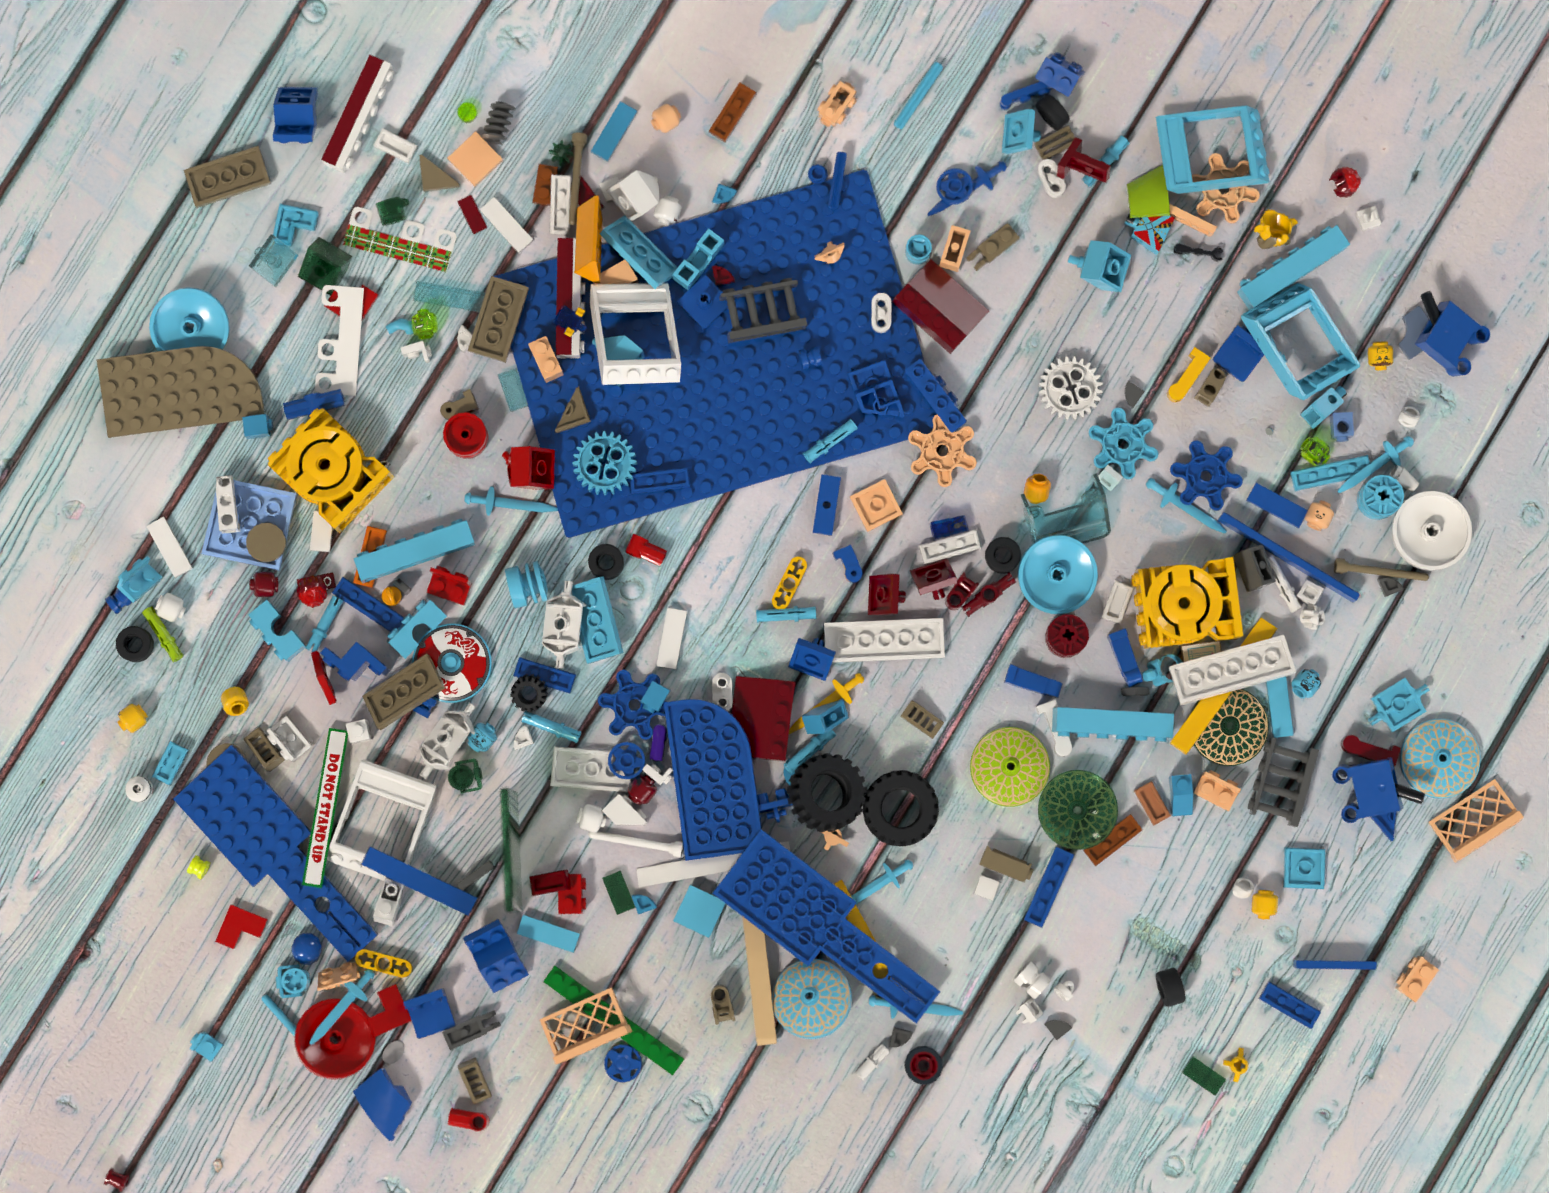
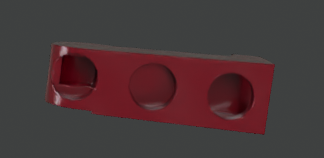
M1355 735L1346 736L1341 740V748L1346 753L1371 761L1392 757L1394 767L1396 766L1401 747L1392 745L1387 750L1362 742Z

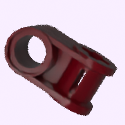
M964 572L945 599L946 607L953 611L960 609L979 585L978 582L975 583L969 579ZM957 596L960 604L952 605L949 600L950 597Z

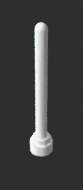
M589 831L588 836L593 839L669 851V854H673L674 857L681 858L683 842L681 841L669 844L599 831L596 833Z

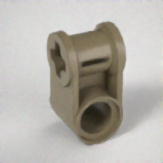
M716 985L711 991L712 1009L716 1025L723 1021H736L728 989L723 985ZM718 989H722L726 993L725 998L722 1000H718L714 996V992Z

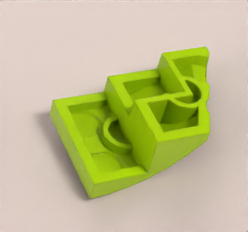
M1163 165L1127 184L1130 218L1170 216L1169 196Z

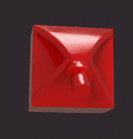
M533 446L511 447L510 453L505 451L502 454L507 465L510 487L532 490L554 489V449Z

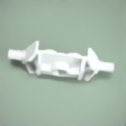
M565 581L564 592L551 597L546 602L542 645L557 656L555 668H564V658L566 655L582 648V646H579L582 610L583 607H586V604L572 596V581ZM560 619H563L565 625L560 630L557 624Z
M469 702L463 712L447 711L443 714L420 747V754L425 761L424 764H426L419 774L420 776L427 779L434 769L451 770L448 764L470 732L475 735V730L469 716L476 706ZM447 734L446 740L441 742L442 737Z

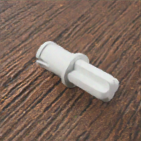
M881 1044L869 1058L866 1057L867 1060L855 1073L865 1081L875 1068H879L878 1065L890 1051Z

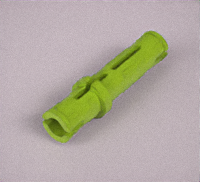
M154 607L146 608L142 614L161 642L160 646L167 651L173 663L183 658L184 655L175 643L176 639L169 634L162 620L157 616Z

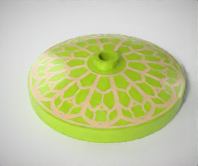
M1015 727L1000 728L988 733L978 742L970 760V774L978 792L988 801L1004 807L1020 806L1036 798L1044 789L1050 772L1049 757L1040 740L1030 732ZM1008 763L1014 764L1013 770L1007 768Z

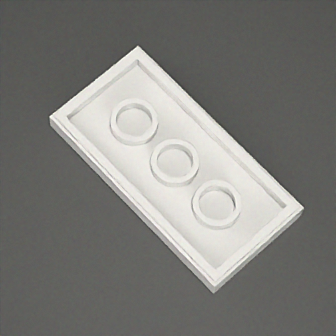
M554 746L550 786L628 792L631 779L618 778L611 772L608 766L610 751ZM612 755L611 764L616 761L614 755ZM622 770L616 772L619 775L625 776Z

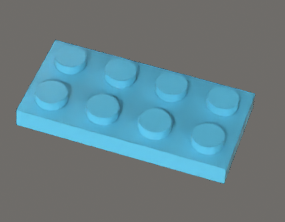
M625 215L601 231L600 235L654 289L673 277L672 274L676 271L677 267Z
M604 576L573 585L572 596L586 604V607H583L580 639L587 664L622 654L623 649Z

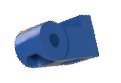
M849 545L834 551L832 554L835 561L841 559L844 566L846 580L850 583H857L862 577V569L852 546Z

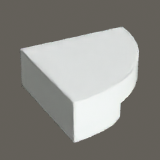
M462 325L458 330L457 342L459 348L464 353L469 347L473 334Z
M527 725L521 727L515 736V750L534 744Z

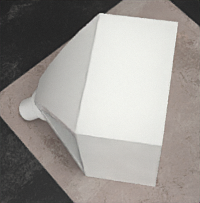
M637 170L606 190L622 214L630 221L642 216L659 203L658 178Z

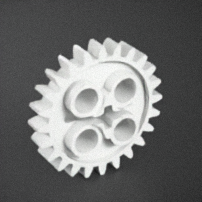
M1075 356L1072 362H1069L1068 357H1065L1063 363L1060 359H1057V366L1051 363L1050 367L1052 370L1046 368L1044 371L1047 376L1041 375V379L1045 381L1039 383V387L1044 388V390L1039 391V395L1045 396L1041 399V402L1048 403L1045 409L1052 408L1051 415L1058 412V419L1062 414L1065 415L1066 421L1069 416H1072L1075 421L1078 414L1081 418H1084V412L1089 415L1091 414L1089 407L1096 409L1097 405L1094 401L1100 402L1101 400L1097 395L1103 393L1102 390L1098 389L1103 383L1096 381L1101 376H1094L1096 368L1090 370V362L1083 365V358L1079 363L1076 362ZM1071 372H1079L1081 379L1073 380ZM1063 373H1066L1069 385L1071 387H1075V389L1073 390V394L1079 403L1078 405H1076L1074 402L1072 392L1070 390H1066L1068 387V383L1064 378ZM1054 379H1060L1063 383V386L1061 388L1054 387L1052 381ZM1085 389L1089 396L1081 398L1078 391ZM1068 397L1071 402L1070 405H1062L1060 398Z

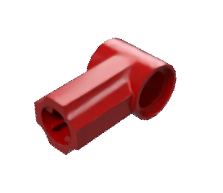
M633 534L625 552L638 559L643 558L648 562L661 566L667 550L649 543L647 539Z
M451 1108L448 1117L449 1126L474 1131L485 1130L490 1123L489 1117L485 1113ZM477 1116L482 1117L484 1120V1125L481 1128L475 1125V1118Z

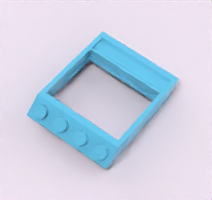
M1246 105L1156 117L1167 190L1181 194L1267 184L1270 182L1269 168L1266 163V150L1263 144V132L1260 126V114L1257 109ZM1240 116L1250 176L1193 182L1183 123Z
M1297 283L1241 315L1242 321L1288 393L1301 400L1308 399L1311 395L1323 390L1360 367L1359 361L1310 287ZM1309 308L1339 357L1296 381L1266 332Z

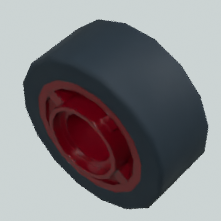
M919 1046L912 1049L906 1056L904 1063L908 1077L921 1085L931 1084L936 1081L943 1069L939 1053L927 1046ZM921 1060L929 1062V1068L925 1071H921L918 1068V1063Z

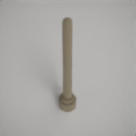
M573 133L571 139L575 150L569 211L570 225H575L577 222L582 148L587 144V135L584 133Z
M1336 558L1334 562L1335 574L1351 571L1421 581L1429 579L1427 573L1350 564L1342 558Z

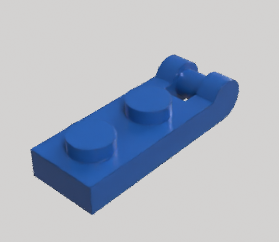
M1040 81L1007 93L1001 97L1000 108L1008 110L1011 104L1019 101L1026 103L1032 99L1031 97L1039 95V97L1045 96L1050 93L1052 87Z

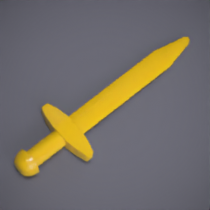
M857 673L853 679L843 686L833 679L832 683L836 690L813 708L838 701L841 698L851 704L852 700L848 692L859 683L862 684L864 677ZM802 716L790 727L789 734L805 727Z

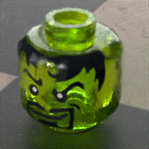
M1318 437L1307 438L1300 447V450H1302L1301 456L1313 466H1318L1321 463L1325 464L1330 458V446Z

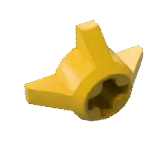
M1238 1048L1237 1056L1233 1057L1230 1061H1223V1065L1229 1066L1230 1070L1234 1073L1233 1082H1238L1240 1074L1245 1073L1248 1069V1062L1243 1058V1048Z

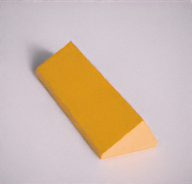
M599 196L592 197L577 208L574 273L596 284H600L602 236L600 233L603 229V216Z

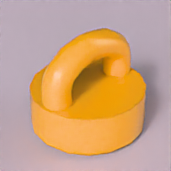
M389 586L383 590L382 600L388 606H396L402 600V593L398 588Z

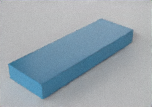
M620 101L593 146L591 153L608 162L636 116L637 110Z

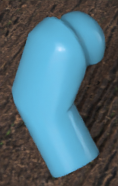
M402 318L386 325L389 334L399 329L405 331L407 335L415 332L414 323Z

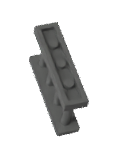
M792 278L780 280L781 283L776 284L770 281L762 283L760 287L748 285L738 291H735L734 288L724 290L720 294L719 300H727L732 329L727 334L728 343L804 330L807 327L806 318L800 319V316L797 315L792 288L797 287L798 280L792 281ZM784 290L790 315L789 321L781 322L778 319L773 295L775 291ZM765 293L771 321L769 325L762 326V323H759L754 295ZM746 297L752 324L750 328L743 329L740 327L735 304L736 298Z
M1271 737L1269 741L1266 740L1263 749V752H1266L1264 760L1261 759L1258 771H1261L1259 779L1256 778L1254 781L1253 790H1255L1254 798H1250L1247 809L1250 810L1249 814L1256 815L1257 810L1284 817L1288 821V826L1298 827L1319 750L1310 748L1308 752H1299L1275 745L1277 738ZM1273 752L1302 760V763H1304L1303 770L1297 772L1270 764ZM1267 772L1296 779V782H1299L1297 790L1291 791L1265 783ZM1262 791L1290 798L1294 802L1292 809L1285 810L1259 802Z

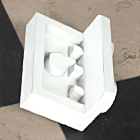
M285 716L272 728L266 730L269 733L267 738L274 746L278 744L282 749L280 754L286 761L290 759L294 762L312 748L311 744L288 716Z

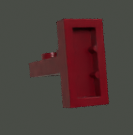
M1075 137L1058 163L1057 177L1065 179L1070 169H1073L1107 183L1110 178L1111 165L1082 154V140Z

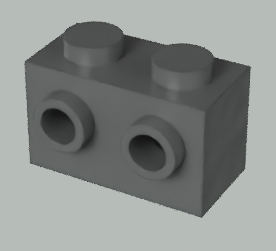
M1263 544L1233 555L1247 592L1276 582Z

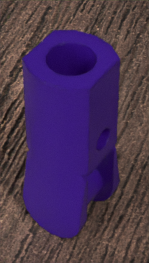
M656 725L653 729L650 760L663 761L664 742L667 733L663 725Z

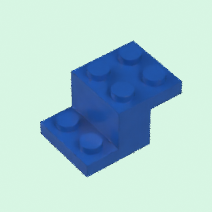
M278 87L273 103L275 119L273 142H299L302 144L313 142L317 127V87Z
M355 642L342 659L327 647L320 652L324 656L322 660L332 668L336 666L339 669L337 673L347 681L350 679L356 681L367 668L378 676L381 674L387 676L391 671L358 642Z
M499 919L463 937L465 944L474 957L479 972L493 993L529 975L513 941Z

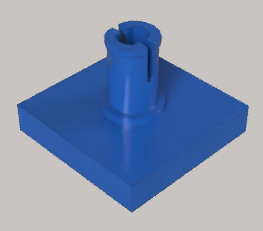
M706 274L677 301L703 330L728 309L727 300H719V296L723 292Z
M798 638L788 667L826 681L836 651L825 648L823 640H820L819 645H817L818 638H814L812 642Z

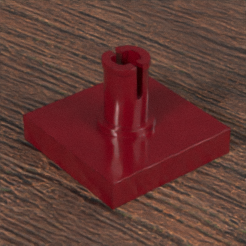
M947 558L910 570L911 577L920 596L932 592L934 600H939V595L941 599L945 597L943 588L958 583Z
M900 574L869 576L868 615L898 614V602L904 603L906 600L905 597H899L906 596L905 591H899Z

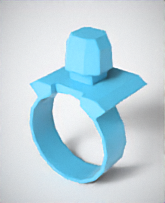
M1167 654L1159 659L1148 662V670L1142 673L1143 680L1147 682L1152 681L1156 687L1166 682H1173V680L1168 679L1161 673L1160 666L1164 657H1170L1177 664L1183 663L1182 660L1174 654Z

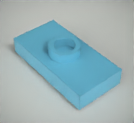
M170 741L152 777L171 786L189 750Z

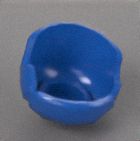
M312 933L299 934L292 943V955L295 961L301 965H311L317 962L322 951L319 938Z

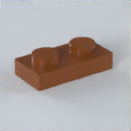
M538 165L533 204L550 206L551 175H558V167Z

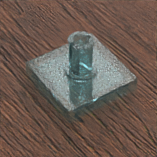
M271 234L264 245L255 250V257L249 264V267L271 285L277 287L298 255Z

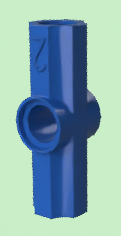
M341 389L322 394L312 393L305 395L302 399L283 403L287 420L309 416L316 408L319 410L324 408L327 411L345 406Z

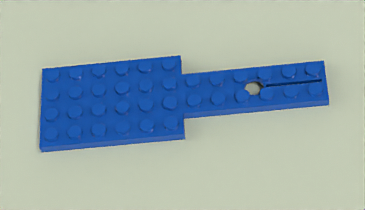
M230 745L173 798L252 887H255L262 879L269 875L347 962H350L358 951L364 949L378 936V933L325 875L322 889L302 886L307 855L298 846L311 835V830L233 745ZM319 897H326L330 901L328 911L320 912L316 909L315 902Z
M762 829L713 891L715 896L805 965L809 966L818 953L822 951L916 1024L940 993L933 985L845 919L857 903ZM877 963H883L888 968V974L882 979L876 978L872 973V969Z

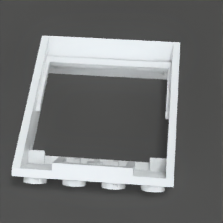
M648 283L591 284L590 308L602 384L680 382L681 360L669 284L664 283L656 289ZM664 312L671 358L607 360L600 313Z
M362 759L329 846L327 861L384 881L385 878H390L361 865L366 854L365 852L338 843L359 788L422 810L404 862L410 865L433 803L437 786Z

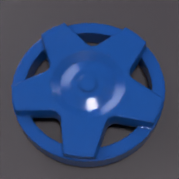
M949 169L938 178L936 184L937 193L947 204L956 205L966 202L973 192L972 178L962 169ZM957 173L963 174L965 177L959 178ZM948 175V180L942 181ZM970 185L969 191L967 192L965 188ZM940 190L946 192L945 197L941 194Z
M619 743L609 753L608 766L611 772L618 778L633 779L643 771L645 755L642 749L634 743ZM629 745L626 750L619 748L621 746ZM637 750L640 752L642 758L636 756ZM614 755L616 761L611 764V758ZM640 767L639 771L634 774V768ZM622 770L625 776L619 775L616 772Z
M625 1044L617 1045L607 1053L604 1067L611 1079L617 1082H629L640 1073L642 1059L634 1047ZM618 1048H624L621 1053L614 1051ZM632 1052L636 1054L638 1060L632 1058ZM608 1059H610V1060L612 1061V1064H611L609 1067H608ZM637 1069L636 1073L631 1077V1070ZM620 1074L622 1079H619L613 1075Z

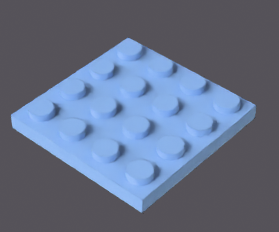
M234 480L238 522L241 532L222 534L219 531L215 492L201 554L280 571L283 555L272 562L263 563L249 554L246 547V538L254 526L261 523H271L283 531L287 541L297 494Z

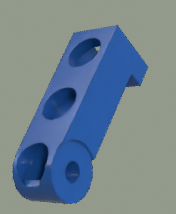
M1126 628L1109 634L1107 636L1127 686L1132 687L1143 683Z
M1011 664L1008 667L1004 680L1006 684L1059 698L1063 685L1061 682Z

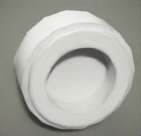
M1404 407L1399 414L1398 420L1405 427H1415L1420 419V413L1412 407Z
M1239 878L1235 881L1232 892L1236 897L1248 898L1253 893L1254 884L1246 878Z
M1066 981L1063 984L1058 983L1054 987V991L1063 1001L1069 1002L1073 998L1074 984L1072 981Z

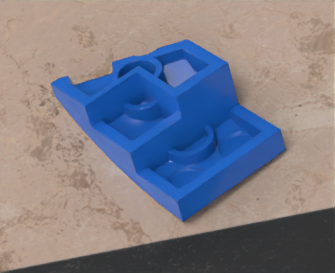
M885 359L848 372L862 413L905 416Z
M380 1068L357 1087L353 1093L377 1129L389 1141H393L395 1139L394 1134L398 1126L402 1124L405 1113L409 1110L412 1102L404 1086L394 1085L386 1069Z

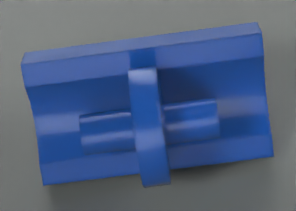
M785 788L775 791L777 801L769 802L767 793L758 794L760 814L774 810V812L766 815L767 819L775 818L777 823H780V816L787 815L786 809L780 811L778 809L793 806L788 804L787 798L789 796Z

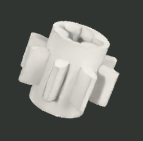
M1308 605L1307 609L1301 611L1300 621L1304 624V628L1317 630L1318 625H1323L1325 614L1321 611V607Z

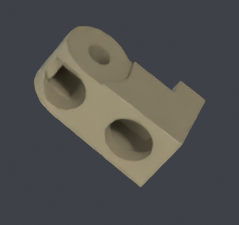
M1214 366L1194 399L1210 407L1223 386L1228 373Z
M470 389L463 392L464 398L442 404L440 412L446 420H449L450 417L458 413H473L479 410Z

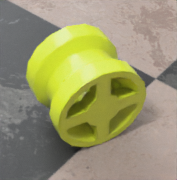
M195 855L188 866L187 873L195 874L198 879L202 880L211 862L203 861L199 856Z

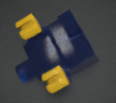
M563 305L552 324L564 330V334L569 337L576 333L577 330L584 333L587 326L581 322L585 310L578 307L573 311Z

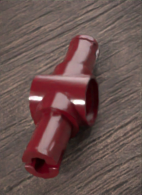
M1008 572L997 582L993 581L991 584L984 586L975 595V598L961 607L962 610L966 611L970 608L965 613L970 617L981 607L985 608L987 605L994 603L998 597L1003 595V591L1017 583L1016 580L1012 578L1010 581H1007L1012 577L1011 573ZM984 591H993L994 598L991 600L986 599L983 595Z

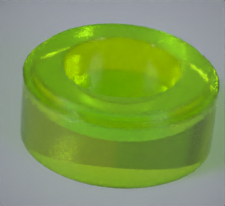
M465 102L458 107L457 114L462 122L471 123L477 117V109L472 103Z

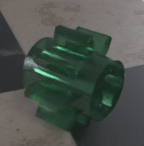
M561 140L560 144L553 143L554 150H549V154L554 155L551 159L552 162L557 160L560 166H562V162L570 163L569 156H574L572 151H568L571 149V144L566 146L563 140ZM560 150H564V153L560 157L558 153H560Z

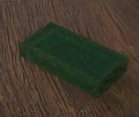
M621 871L602 878L617 915L636 908Z
M1193 1056L1181 1072L1214 1096H1216L1226 1081L1224 1077Z

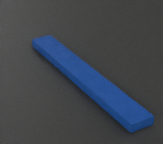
M1223 512L1217 521L1256 545L1263 544L1264 550L1352 603L1357 601L1360 596L1358 592L1229 514Z

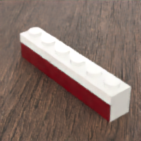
M369 55L321 158L324 165L343 173L351 168L354 161L352 157L355 151H359L362 141H360L361 137L368 132L370 127L368 122L371 116L374 117L377 112L379 98L382 99L385 95V85L387 81L390 82L393 78L394 71L391 63Z
M558 238L557 358H581V353H584V341H581V333H585V322H581V317L575 314L578 307L585 310V302H581L582 295H585V283H582V276L574 273L576 238ZM567 327L574 330L571 337L564 334Z

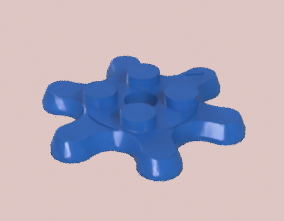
M1198 440L1193 441L1189 445V451L1192 455L1191 461L1187 464L1173 463L1170 467V473L1174 477H1180L1186 481V489L1180 495V501L1183 504L1190 505L1197 497L1203 496L1208 500L1210 508L1218 511L1224 505L1221 497L1222 490L1226 487L1239 488L1243 483V479L1240 475L1232 474L1226 469L1228 460L1233 456L1230 447L1223 446L1216 454L1210 455L1205 452L1202 442ZM1202 471L1210 472L1211 479L1209 481H1204L1201 478Z
M620 670L616 675L619 683L618 692L615 694L603 693L598 697V704L601 707L611 708L615 712V719L610 723L609 731L612 735L617 736L626 727L633 726L637 729L640 738L644 740L650 739L653 735L650 720L655 715L665 716L664 704L659 712L654 710L651 713L642 708L644 704L641 703V700L652 681L660 685V678L656 674H650L644 682L635 683L627 670ZM633 699L638 700L641 704L640 708L635 711L629 708V703Z

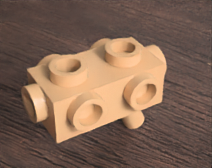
M839 81L837 86L834 84L828 92L830 96L827 101L823 100L817 109L819 111L818 117L821 118L820 122L827 127H830V125L835 127L837 123L841 125L846 118V114H844L848 107L851 109L856 103V91L850 83ZM844 95L846 99L841 101L839 96Z

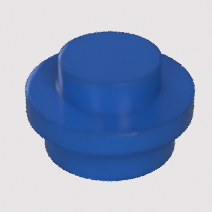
M813 165L808 171V178L814 184H821L827 179V170L822 165Z

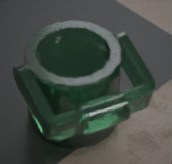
M395 197L376 203L382 227L406 220L403 207H408L410 201L406 198L400 199V197Z
M476 759L454 762L456 766L448 773L449 784L454 789L459 790L460 794L481 790V780H483L478 761ZM473 762L474 769L472 770L470 767L461 764ZM475 781H477L478 787L472 788L474 786Z

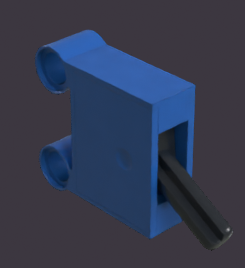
M1431 291L1422 293L1421 299L1430 319L1415 345L1443 366L1449 376L1467 375L1471 371V363L1467 358H1459L1467 343L1470 345L1486 343L1490 339L1489 329L1486 326L1479 325L1453 302H1440L1437 306Z
M1392 757L1351 766L1342 764L1335 768L1332 773L1333 780L1338 784H1345L1351 778L1353 780L1358 804L1350 803L1342 809L1341 817L1347 823H1354L1360 818L1401 811L1403 809L1401 798L1422 804L1425 798V793L1398 784ZM1340 769L1347 772V779L1339 777L1338 771ZM1349 808L1356 811L1355 818L1348 816L1347 810Z

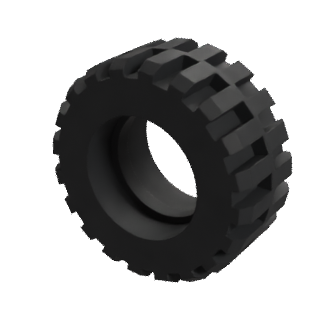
M831 753L819 754L803 762L802 765L795 769V774L790 777L789 782L791 785L787 787V793H790V797L787 798L788 804L793 805V809H791L793 815L797 814L799 816L797 820L801 824L805 822L807 828L811 830L816 828L818 832H832L852 823L863 811L861 807L865 804L866 798H864V794L867 793V787H863L862 784L865 782L864 776H859L858 772L860 769L857 766L852 767V761L848 758L843 760V757L838 754L834 756ZM819 775H828L834 778L842 789V803L834 811L820 808L812 797V782Z
M895 770L883 774L870 785L864 796L866 801L862 809L865 824L872 835L888 845L904 847L918 843L929 835L937 822L939 801L935 790L925 778H922L915 772ZM892 791H909L918 800L919 815L907 827H895L889 824L883 816V800Z

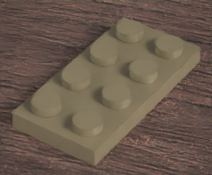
M259 146L184 170L196 208L271 184Z
M491 276L468 352L506 363L529 287Z
M425 654L362 697L377 729L382 730L445 689V685L431 657Z

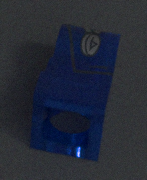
M965 515L937 520L929 524L933 541L969 531Z

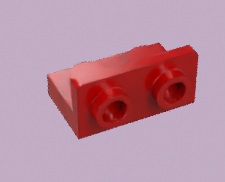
M569 874L571 889L558 892V914H583V910H586V898H583L582 890H586V878H582V874Z

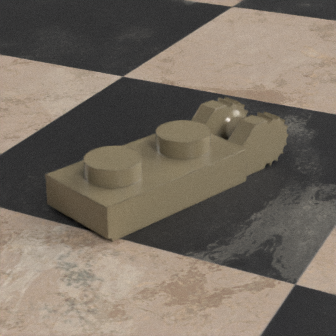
M1007 223L980 244L966 259L972 261L981 253L984 259L974 267L978 271L1016 243L1020 237Z

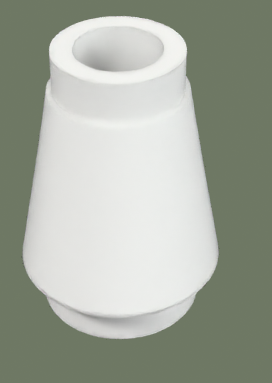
M1397 465L1389 474V476L1395 478L1401 484L1402 488L1414 492L1419 485V482L1403 466Z

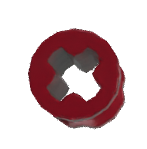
M110 1168L103 1184L106 1186L109 1184L123 1192L130 1176H124Z

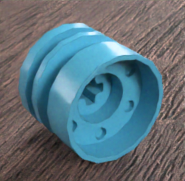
M1379 475L1371 478L1361 486L1357 493V504L1360 511L1368 518L1375 520L1388 518L1400 509L1404 501V491L1401 484L1395 478L1388 475ZM1381 492H1383V496L1386 497L1384 500H1380L1381 496L1378 495Z
M538 561L533 562L534 571H531L529 564L526 563L525 573L521 574L518 566L505 569L508 588L515 609L528 606V596L532 597L535 604L538 603L537 594L541 595L543 602L548 601V586L544 571Z

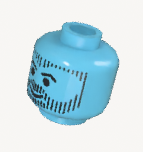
M477 723L474 726L475 735L470 732L467 736L469 740L467 743L476 752H486L497 740L496 729L490 723Z

